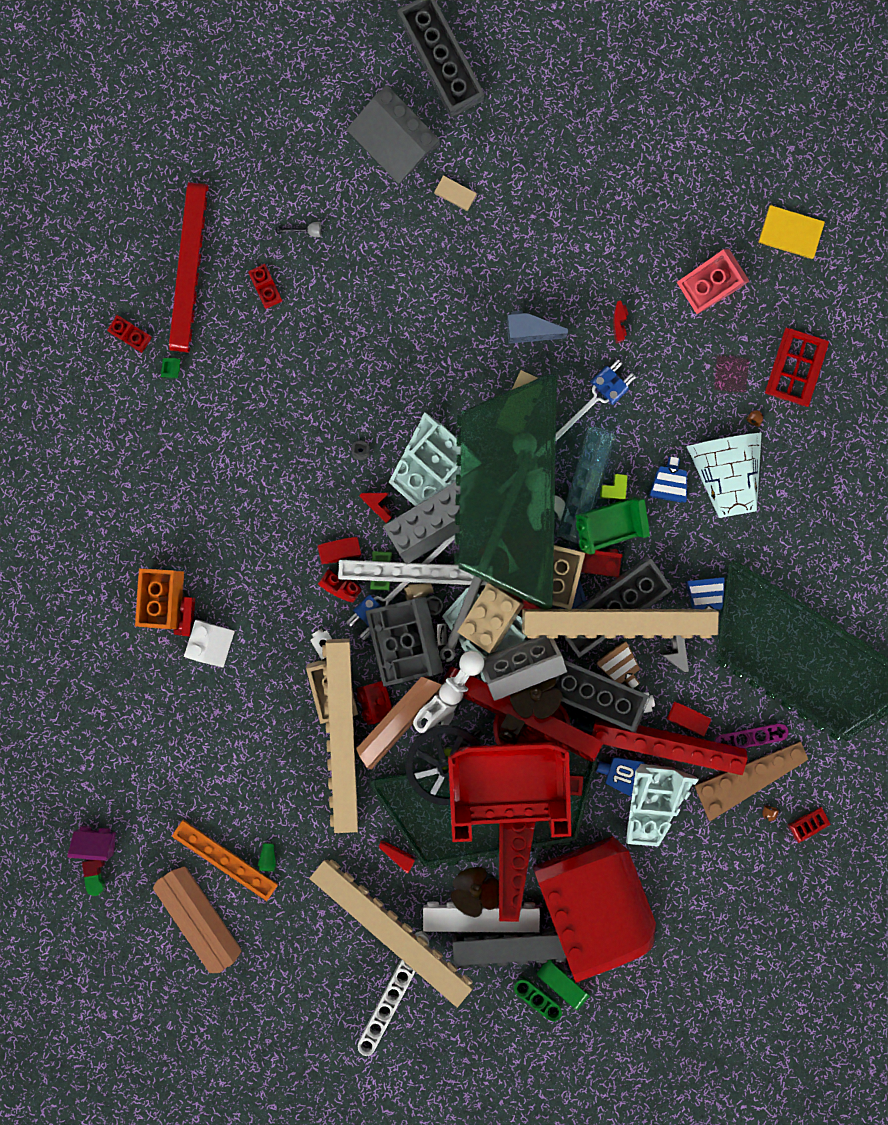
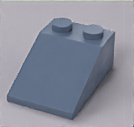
M513 311L507 317L509 344L566 339L568 334L567 328L531 314L523 313V311Z

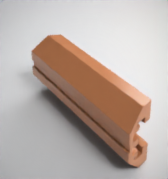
M421 677L356 748L361 760L368 769L372 770L411 727L421 708L429 703L435 695H439L442 684Z
M181 867L170 871L158 879L153 890L208 972L220 973L225 968L231 966L241 953V948L186 867Z

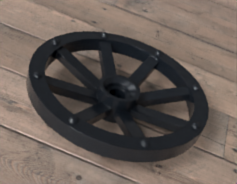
M440 725L421 733L413 741L406 757V774L412 788L422 798L434 804L450 805V797L436 795L444 778H447L449 781V769H443L444 766L449 765L448 756H445L438 734L458 735L449 755L459 749L463 738L473 746H482V744L472 733L461 727ZM432 736L439 754V760L418 749L425 740ZM414 755L437 767L414 773ZM439 774L430 792L424 789L417 780L418 778Z

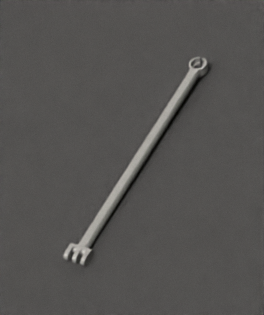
M520 450L515 463L520 464L446 646L440 650L442 660L445 659V651L451 652V656L446 658V662L452 661L455 657L454 649L460 637L457 631L472 608L529 468L532 470L535 468L538 457L534 456L531 463L529 462L530 453H527L524 460L521 459L524 451Z

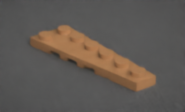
M799 741L747 763L743 775L725 772L694 785L708 820L715 819L807 761L808 757L802 743Z

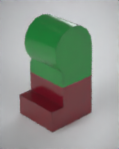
M88 859L82 862L86 891L91 896L99 895L106 887L100 867L105 865L104 860Z

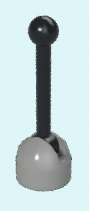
M312 222L307 228L276 227L275 232L277 234L282 232H308L310 236L321 237V222Z

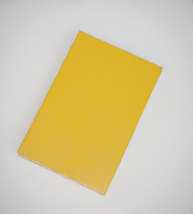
M770 205L758 243L813 259L825 222Z

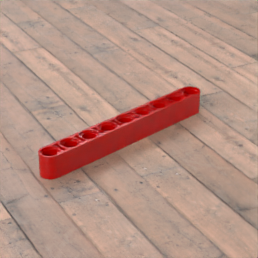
M191 182L187 184L169 339L170 351L190 352L189 342H191L193 330L191 329V323L194 321L195 312L193 304L196 303L197 292H195V287L198 285L199 273H197V269L200 267L201 254H199V251L202 248L203 235L201 234L205 224L204 210L207 207L206 191H208V184Z
M450 667L441 684L443 685L447 678L456 677L460 670ZM470 676L464 684L468 691L463 692V698L503 718L510 714L524 721L525 729L584 759L595 761L603 745L599 739L553 716L538 719L534 715V710L529 718H522L514 710L510 701V695L494 701L487 683L473 676Z

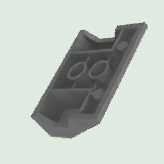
M388 85L372 98L346 129L398 184L411 174L431 151L440 146V139Z
M426 597L366 611L383 686L444 672Z

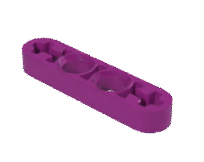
M776 723L721 734L715 738L714 742H721V738L729 741L731 740L730 736H733L735 747L748 748L783 741L789 733L785 725ZM777 727L784 730L781 737L775 734L771 735L773 739L769 740L768 728H770V732L777 731ZM759 730L765 732V739L763 741H757L755 738V734ZM740 734H744L747 738L746 743L743 745H739L736 741L737 736Z

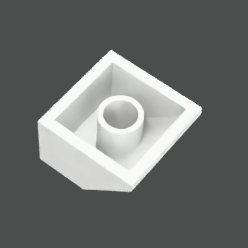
M195 620L184 657L224 667L235 631L205 621Z

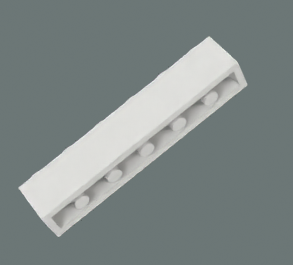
M427 902V905L423 906V931L539 932L540 909L533 902H525L524 906H521L519 922L499 921V906H496L493 910H487L482 906V914L476 918L461 913L456 909L453 902H447V905H439V902Z

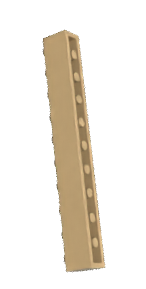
M522 609V633L527 635V638H539V635H546L547 638H558V635H566V638H578V635H585V638H597V635H604L605 638H616V635H624V638H635V635H643V638H654V635H662V638H673L674 635H681V638H693V635H700V638H712V635H718L719 612L714 609Z
M327 639L326 645H322L323 657H326L327 664H323V675L327 676V683H324V695H328V702H325V714H329V721H326V733H330V740H327V752H331V759H328V771H332V778H328L329 790L332 789L333 796L329 797V806L333 808V815H330V826L334 827V833L358 832L350 639Z
M324 860L309 879L458 1008L474 988L472 985L473 981L468 976L459 974L457 972L458 968L453 963L444 961L442 959L443 955L438 950H432L428 947V942L423 937H417L413 934V929L408 924H402L398 921L399 917L393 911H387L383 908L384 904L375 897L373 899L368 895L369 891L364 886H358L353 882L355 879L349 873H343L339 869L340 866L334 860Z

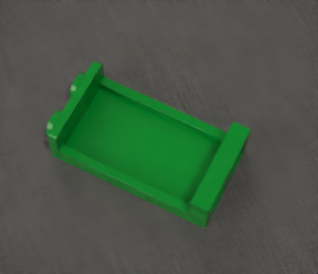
M631 497L576 515V527L580 537L579 546L582 552L587 554H595L597 549L637 536L642 538L650 536L645 499Z

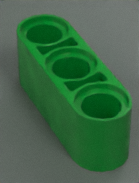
M551 959L548 960L536 974L578 1011L590 997V994L587 991L584 992L580 988L581 986L577 982L575 983V980L572 978L570 979L566 975L567 973L558 965L555 966Z
M525 976L515 979L514 990L517 996L546 1019L555 1022L561 1018V1006L554 998ZM523 982L528 987L525 990H519L517 988L518 984ZM538 994L543 999L540 1002H534L532 1000L533 997ZM550 1007L558 1008L555 1014L548 1013Z

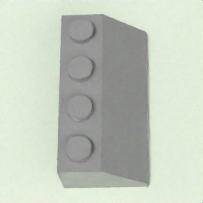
M541 635L539 638H533L483 658L484 668L482 673L494 701L567 672L562 654L554 639L547 638L546 635Z

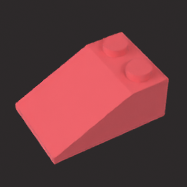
M723 249L680 279L677 284L696 314H699L749 282V279L730 249Z

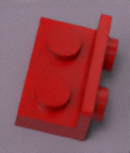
M597 549L595 554L592 555L585 553L581 572L619 577L623 554H618L619 550L607 549V552Z
M182 597L179 629H174L173 634L190 636L194 626L195 598Z
M379 681L357 688V699L363 709L362 717L367 725L381 722L392 710L386 686H383V682Z

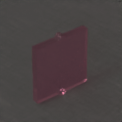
M717 356L714 390L728 391V393H746L749 359H740L734 356L731 358Z

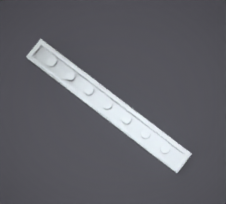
M339 560L338 579L471 585L478 566L408 563L406 565L401 562ZM488 566L481 585L486 586L487 583H492V566Z

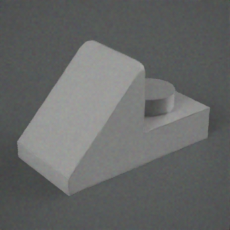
M674 635V638H671V645L673 650L676 649V653L663 654L661 656L683 672H689L685 639L681 638V635Z

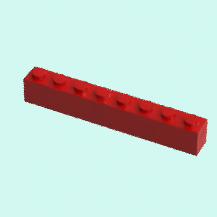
M598 716L594 718L591 736L599 739L604 745L743 775L748 758L747 751L744 748L641 725L638 726L635 733Z

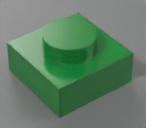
M163 358L161 377L178 378L180 359Z

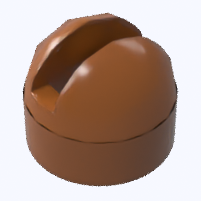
M754 410L751 411L746 420L754 426L760 427L764 417L760 411Z
M764 805L762 816L765 820L768 818V821H774L778 816L779 810Z

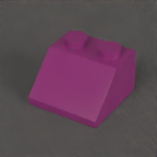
M80 826V829L73 832L67 858L107 861L114 855L116 832H110V828H99V831L91 830L92 827Z

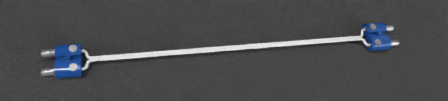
M617 360L611 367L605 366L590 381L593 386L592 392L594 397L543 445L534 456L539 458L597 401L602 403L609 402L611 405H614L630 390L628 385L636 378L635 375L631 373L624 381L621 378L619 379L615 371L622 365L620 360ZM595 389L598 392H600L606 400H603L602 398H597V393L595 392ZM517 472L498 489L500 495L512 484ZM461 532L444 541L422 563L429 564ZM410 582L399 584L385 599L379 596L373 598L369 594L353 609L355 614L347 621V624L352 626L361 618L368 626L360 635L365 640L371 634L366 611L382 607L376 601L377 599L383 602L386 601V606H388L389 602Z

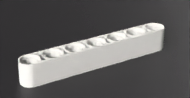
M422 931L416 932L415 935L423 937L428 942L427 946H429L428 935ZM402 959L359 1039L358 1051L364 1056H369L375 1051L416 972ZM398 973H407V979H399L397 976ZM391 989H396L399 995L392 997L388 992ZM386 1006L390 1009V1012L382 1014L379 1009ZM379 1024L381 1029L373 1031L371 1025ZM364 1041H369L372 1044V1046L370 1048H364L362 1046V1043Z

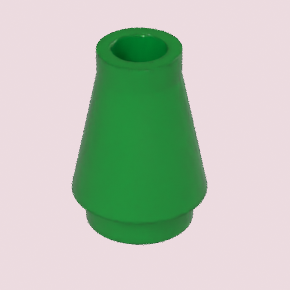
M263 844L257 865L259 866V871L274 872L275 867H277L274 844Z

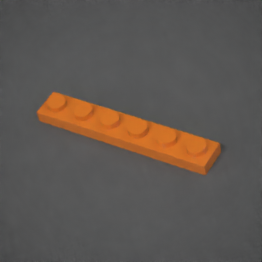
M184 819L172 835L174 839L265 901H268L278 886V883Z

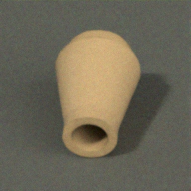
M431 583L409 584L408 587L404 588L407 601L433 593Z

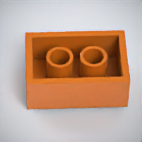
M139 568L135 617L136 627L179 629L184 571Z

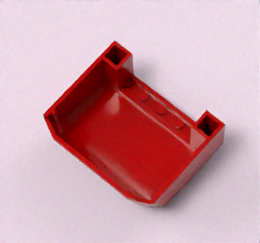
M553 742L464 746L448 756L452 842L472 841L471 825L549 821L551 837L571 836L568 750Z
M614 836L532 866L575 983L633 961L651 950L654 945L656 922L630 852Z

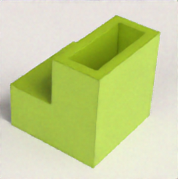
M615 474L612 486L602 485L600 487V499L625 500L627 475Z

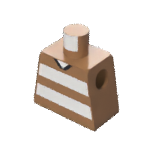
M626 641L595 662L613 681L620 684L625 682L632 689L639 684L634 674L640 668Z

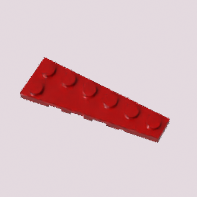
M535 822L499 823V921L519 922Z

